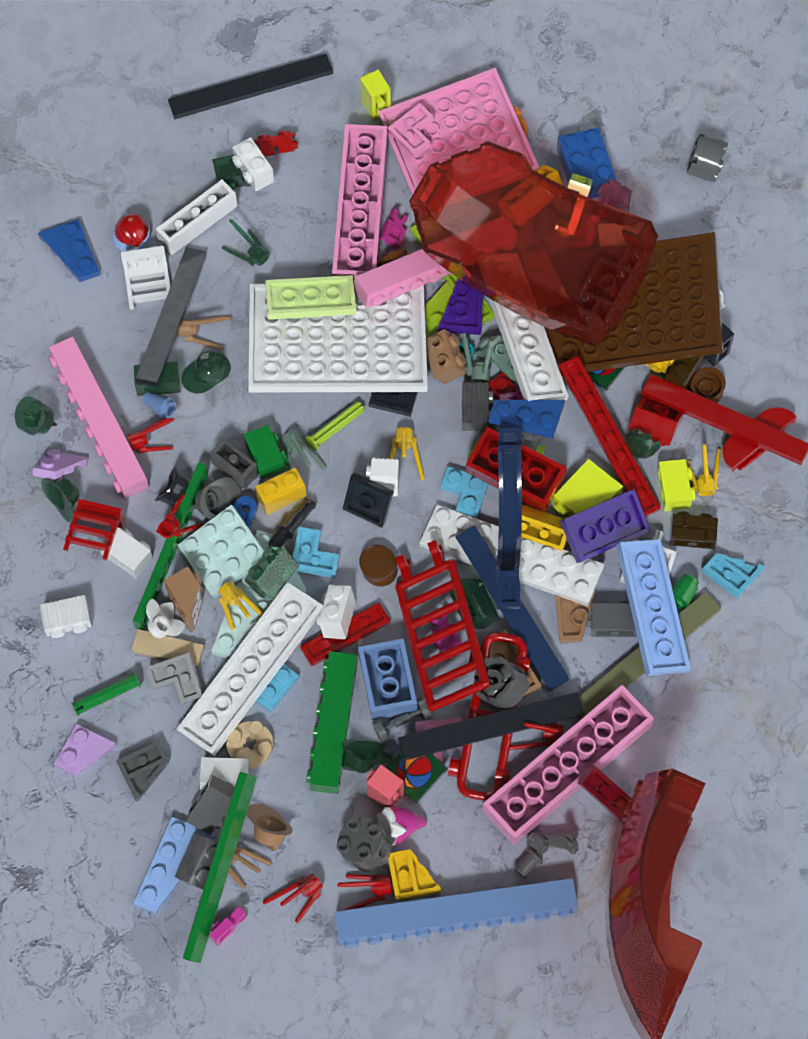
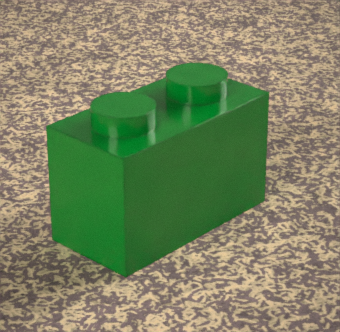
M269 425L243 434L253 463L256 462L260 480L285 472V463L288 462L284 450L279 451L277 446L279 444L278 436L275 431L271 432Z

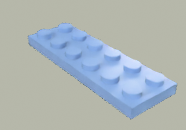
M661 540L620 542L616 546L646 676L690 671L691 667Z

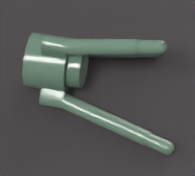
M463 333V345L468 368L467 376H472L471 381L474 383H488L493 363L490 359L493 340H489L484 363L478 362L472 367L467 335Z
M291 431L284 435L282 440L285 445L282 449L285 452L289 470L293 469L290 452L292 454L299 453L308 467L311 466L308 457L303 451L304 448L322 469H326L325 464L310 448L305 439L300 437L298 431Z

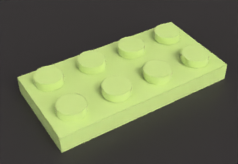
M353 275L265 280L268 319L356 315Z

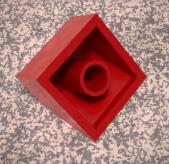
M643 396L635 408L628 431L638 438L646 437L651 439L659 446H670L684 414Z

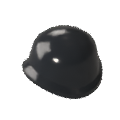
M173 467L169 475L167 488L154 501H161L174 506L180 495H185L189 485L188 480Z

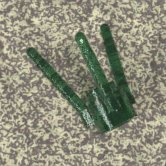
M229 219L233 227L251 245L247 252L249 257L226 246H222V249L248 262L251 266L255 264L258 266L263 265L270 257L269 251L250 229L247 232L251 238L233 219Z

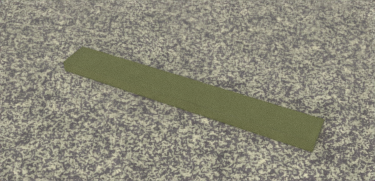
M706 592L678 614L684 641L721 610V607ZM640 647L579 696L584 715L579 717L580 719L584 718L621 685L627 689L645 674Z

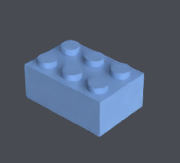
M404 638L358 647L371 720L400 716L406 712L410 714L416 711L417 700Z

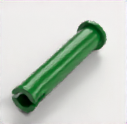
M132 671L131 675L71 703L77 716H79V714L131 689L141 688L135 672Z

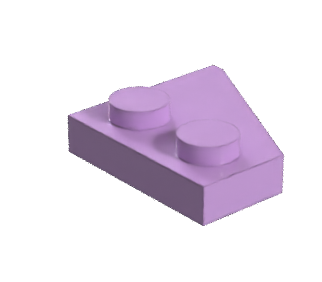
M56 449L46 450L33 467V476L53 480L58 479L65 474L74 472L75 466L86 467L87 457L61 453Z
M76 724L56 758L54 766L73 776H77L84 771L86 766L97 762L99 757L109 750H114L117 745L115 742Z

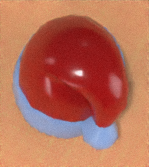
M128 213L122 216L117 221L113 231L114 244L123 252L129 249H143L150 238V226L147 220L137 213Z

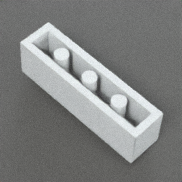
M220 180L157 227L158 242L172 256L236 208V193L223 180Z

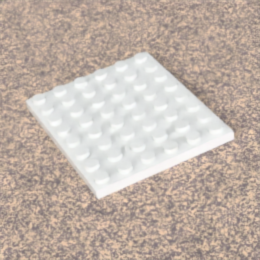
M250 284L249 393L427 392L424 285L416 290H410L397 298H391L378 306H372L367 309L354 291L356 315L268 319L266 284Z

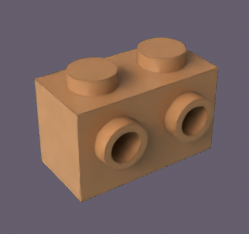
M445 329L426 339V354L434 379L447 384L466 374L467 371L465 368L466 360L459 349L460 341L458 337Z

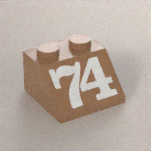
M186 567L164 579L169 599L191 633L195 630L203 603L201 593L204 590L196 572L192 573L189 567Z

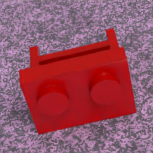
M78 498V505L73 513L74 517L69 525L70 529L68 535H66L63 550L68 552L70 544L104 551L102 559L107 561L117 528L123 529L125 518L122 508ZM78 519L111 526V532L78 525ZM74 532H80L106 538L108 541L107 544L73 537Z

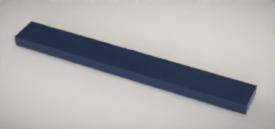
M474 525L455 536L497 605V560ZM521 601L520 609H500L514 634L524 640L527 646V655L531 658L533 665L549 691L551 692L569 681L570 678L523 602Z

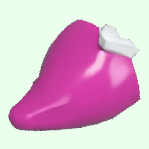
M384 807L381 812L377 813V823L388 834L391 845L404 842L415 831L427 825L424 817L406 808Z

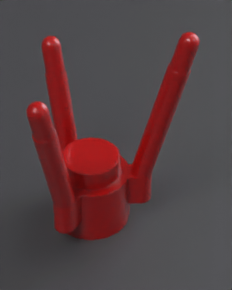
M165 417L139 431L127 434L132 451L138 450L139 454L145 452L172 450L173 446L145 447V445L149 444L146 434L173 422L174 418Z
M184 494L180 495L171 511L166 515V518L158 525L156 532L164 538H170L173 535L179 537L183 533L203 526V523L200 522L180 529L179 521L174 517V514L185 497Z
M525 722V727L542 730V739L547 740L510 745V750L550 747L563 736L564 726L557 724V722L545 726Z
M310 873L307 877L303 876L297 882L263 900V904H267L298 887L296 891L280 902V905H286L301 893L306 898L311 896L295 919V922L299 923L314 901L321 896L319 891L323 888V885L313 873Z
M346 874L347 879L370 881L339 882L337 884L338 887L370 886L371 893L376 894L372 898L345 908L344 911L359 909L376 901L386 900L385 895L391 894L389 875Z

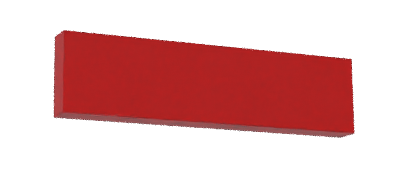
M378 602L352 617L346 639L324 638L323 634H320L302 644L300 649L310 666L313 667L324 661V659L329 658V651L340 652L391 623V620Z

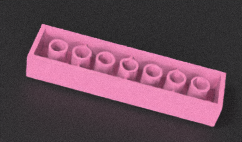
M345 124L332 276L353 275V284L355 276L377 268L388 142L387 126Z
M621 685L483 803L482 812L515 846L582 788L577 783L591 764L603 770L652 727L654 717Z

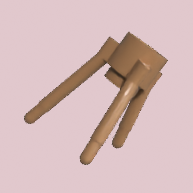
M221 316L196 320L183 319L179 329V336L185 337V342H195L222 350V345L196 338L194 335H198L199 325L231 320L232 317Z
M239 845L236 846L231 864H234L238 860L257 873H260L261 869L240 856V853L267 865L271 864L270 860ZM230 867L228 873L241 888H245V884Z

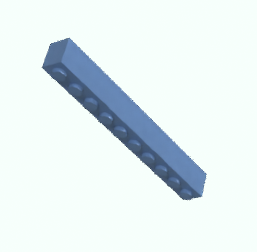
M571 878L335 912L339 946L344 945L345 948H353L362 942L374 945L382 943L384 939L392 938V941H402L406 939V936L416 935L417 938H424L430 936V933L433 932L450 934L454 932V929L463 928L464 931H473L482 925L494 928L501 926L504 922L521 924L526 922L525 919L535 918V921H543L553 915H559L560 918L570 917L574 912H577L578 904L574 881Z

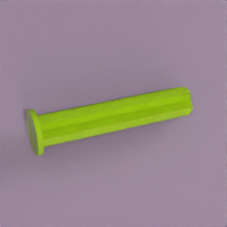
M358 401L353 403L311 436L307 435L305 438L309 446L317 451L319 449L318 446L364 412L363 405Z

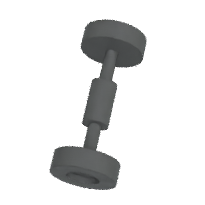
M422 697L417 699L418 710L410 714L406 712L392 719L393 722L384 727L379 719L372 722L373 729L381 743L389 740L386 730L394 726L397 728L411 721V718L418 714L421 715L424 721L432 718L431 712L427 709L426 702Z

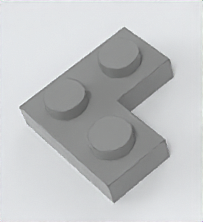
M191 653L146 667L152 689L175 683L181 704L199 699L204 693Z

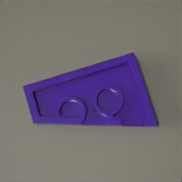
M461 272L437 332L445 329L451 333L481 335L483 280L480 273Z

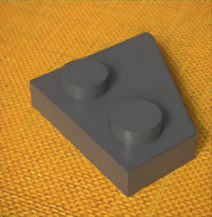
M159 740L116 760L136 802L142 798L169 764V760Z

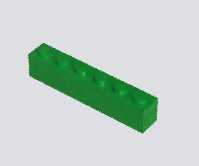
M329 651V658L324 659L323 672L326 673L325 681L321 680L319 694H323L322 703L318 702L316 716H320L319 725L315 724L313 730V738H316L315 747L311 746L310 760L313 761L312 769L307 770L306 783H310L311 791L339 794L357 669L356 654Z

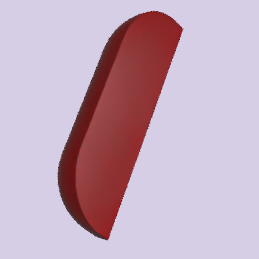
M774 407L763 411L754 419L786 433L784 430L790 423H795L797 416L788 409ZM732 436L725 442L722 453L725 464L734 472L736 468L740 471L767 450Z

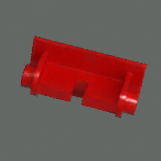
M289 130L279 132L278 136L270 137L269 134L257 137V140H254L264 157L275 155L274 147L277 146L279 154L294 152V149H298L297 141H292L296 134L290 133Z

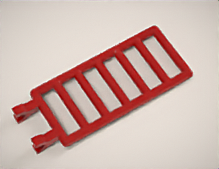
M433 540L428 542L427 545L435 566L413 575L412 562L410 559L406 560L404 554L395 557L403 579L396 583L395 589L426 706L429 711L440 709L484 690L490 685L456 562L454 559L445 561L443 546L441 544L438 545L437 541ZM449 570L451 581L409 600L407 599L406 588ZM454 589L456 601L418 618H412L411 608ZM460 609L462 621L418 639L416 628ZM465 629L467 641L423 659L421 648ZM471 649L474 661L429 680L427 668ZM477 670L479 682L434 700L433 688Z

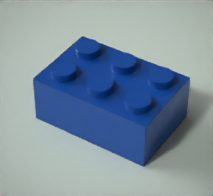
M599 127L558 136L557 152L568 185L574 173L593 180L587 200L615 194L617 180ZM570 189L573 201L576 203L580 192Z

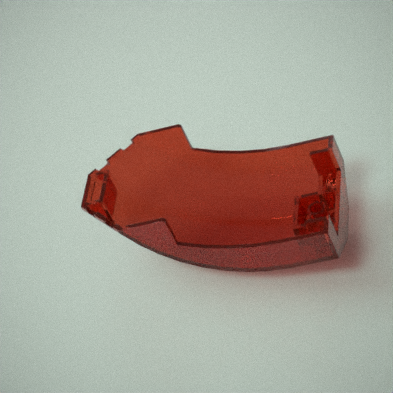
M489 141L479 144V148L469 152L465 150L452 155L451 159L442 163L438 161L430 164L409 200L424 252L458 279L505 308L546 328L597 347L622 320L643 283L658 239V234L652 222L577 193L534 171L524 154Z
M673 768L647 773L644 780H638L632 796L634 802L629 800L624 811L622 820L625 821V824L617 842L607 884L605 924L611 970L620 999L633 1027L641 1039L662 1038L676 1002L681 995L702 946L700 940L670 927V891L676 857L693 820L691 816L706 783Z

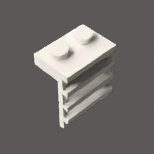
M150 246L145 249H129L126 252H121L130 310L134 309L135 303L166 299L171 286L164 246ZM161 276L165 277L164 280L131 284L130 282ZM166 287L167 290L132 296V292L158 289Z

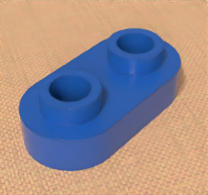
M242 496L236 500L234 507L248 528L251 529L257 513V504L252 497ZM245 507L250 508L248 512L242 511Z

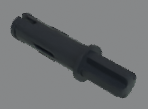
M304 498L303 502L286 522L279 525L278 531L268 542L273 551L280 550L288 539L293 538L296 529L311 511L316 508V503L313 500L308 503L310 498Z

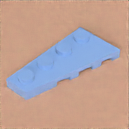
M171 817L136 896L134 906L157 914L181 881L175 878V875L194 834L196 833L213 840L216 836L215 833L212 832L209 835L187 822Z

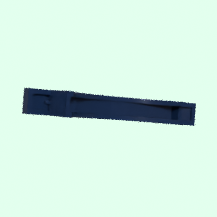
M499 428L497 609H520L522 428Z

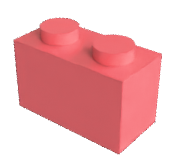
M382 765L377 770L373 769L366 778L368 781L366 786L367 796L383 808L396 806L404 796V781Z

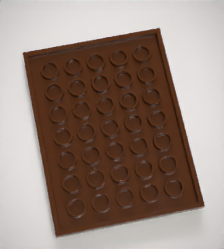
M715 232L549 257L572 305L567 304L553 309L546 308L547 337L557 365L579 356L586 371L592 372L724 353Z

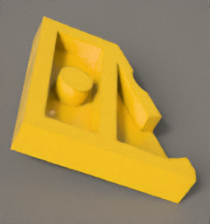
M411 849L390 853L388 862L396 902L441 893V887L432 879L427 869L421 865Z

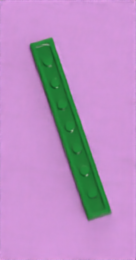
M198 462L185 497L175 518L179 521L180 529L187 527L194 510L193 505L195 504L196 494L203 488L207 479L208 471L204 463ZM183 534L179 537L173 535L170 538H166L133 618L135 629H145L149 620L146 613L147 603L151 599L157 600Z
M240 772L237 778L184 951L183 959L201 963L210 929L212 928L257 777Z

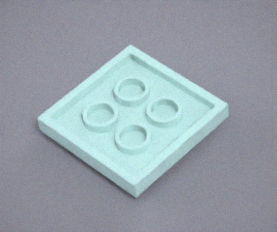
M233 505L227 507L178 544V547L214 598L220 595L218 590L222 585L228 582L235 584L269 558Z

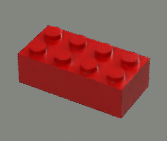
M486 427L465 464L466 473L499 489V432ZM522 445V501L540 511L546 512L566 476L567 467Z

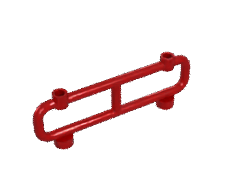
M493 632L484 638L480 647L483 660L489 658L490 647L493 642L512 643L518 648L515 665L519 666L523 671H529L531 658L526 657L527 646L519 636L503 632ZM470 651L469 662H472L474 659ZM476 693L472 694L468 719L496 712L479 709L481 698ZM512 734L502 737L494 787L489 792L472 790L466 786L473 744L462 747L460 759L451 757L448 776L457 777V788L464 797L486 801L502 788L503 784L509 782L511 770H506Z

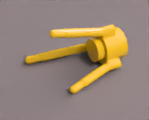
M400 427L396 429V437L392 438L389 460H394L397 446L401 449L403 458L406 457V450L412 446L420 479L424 480L417 448V438L413 437V430L411 428Z
M706 444L702 445L704 474L698 476V480L695 478L689 461L686 460L687 467L691 468V481L694 490L698 491L699 496H710L715 494V490H718L717 480L721 449L718 448L716 452L712 478L708 470Z
M233 582L225 583L219 588L218 593L221 596L219 602L223 607L232 631L235 630L228 604L230 606L237 604L244 615L250 618L251 615L240 601L242 598L260 616L264 614L243 593L241 588H237Z

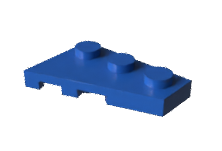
M78 219L38 233L39 238L61 259L66 268L79 282L100 276L99 269Z
M495 400L488 423L508 428H522V431L554 439L565 400Z

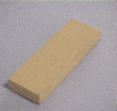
M138 629L131 651L132 653L165 661L191 653L195 668H199L205 647L202 644L169 636L156 638L150 632Z

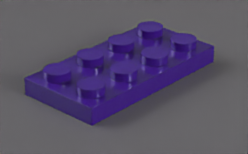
M635 489L560 521L576 563L583 562L612 549L620 542H627L651 531Z

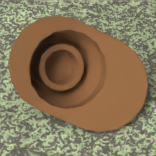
M262 804L248 806L246 814L254 824L255 840L264 844L271 851H276L278 846L284 842L285 837L293 832L292 827L285 822L279 813Z

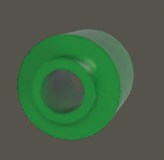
M684 573L682 577H678L672 587L676 608L688 607L698 590L699 581L690 574Z

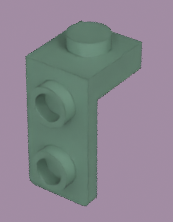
M500 335L486 336L478 343L479 347L474 353L479 358H485L489 340H493L490 359L510 381H515L516 375Z

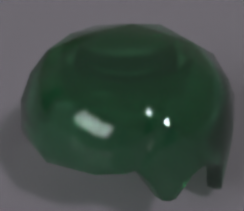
M632 429L625 437V443L630 452L640 459L650 458L661 447L659 440L653 442L651 434H645L638 429Z

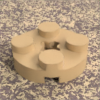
M247 721L238 724L228 736L226 743L229 757L248 759L249 769L265 764L274 747L270 731L259 721ZM247 740L256 742L253 750L243 747Z

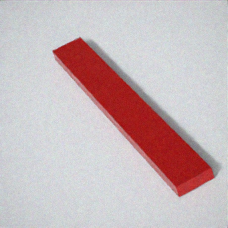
M579 356L559 364L558 368L625 492L635 489L645 517L660 511L661 507Z
M654 375L650 376L641 391L642 396L796 464L802 465L808 455L807 442Z

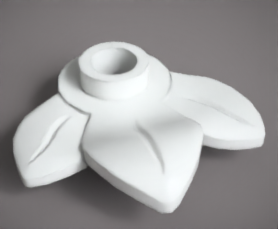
M151 599L147 603L148 629L154 637L164 638L167 635L175 637L184 630L185 623L174 619V605L172 602L158 605L154 599Z

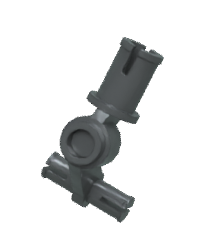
M535 831L529 835L526 841L529 844L528 854L514 870L526 879L538 863H543V854L547 852L549 847L565 849L571 854H576V851L579 850L578 841L570 833L565 834L566 837L537 833Z

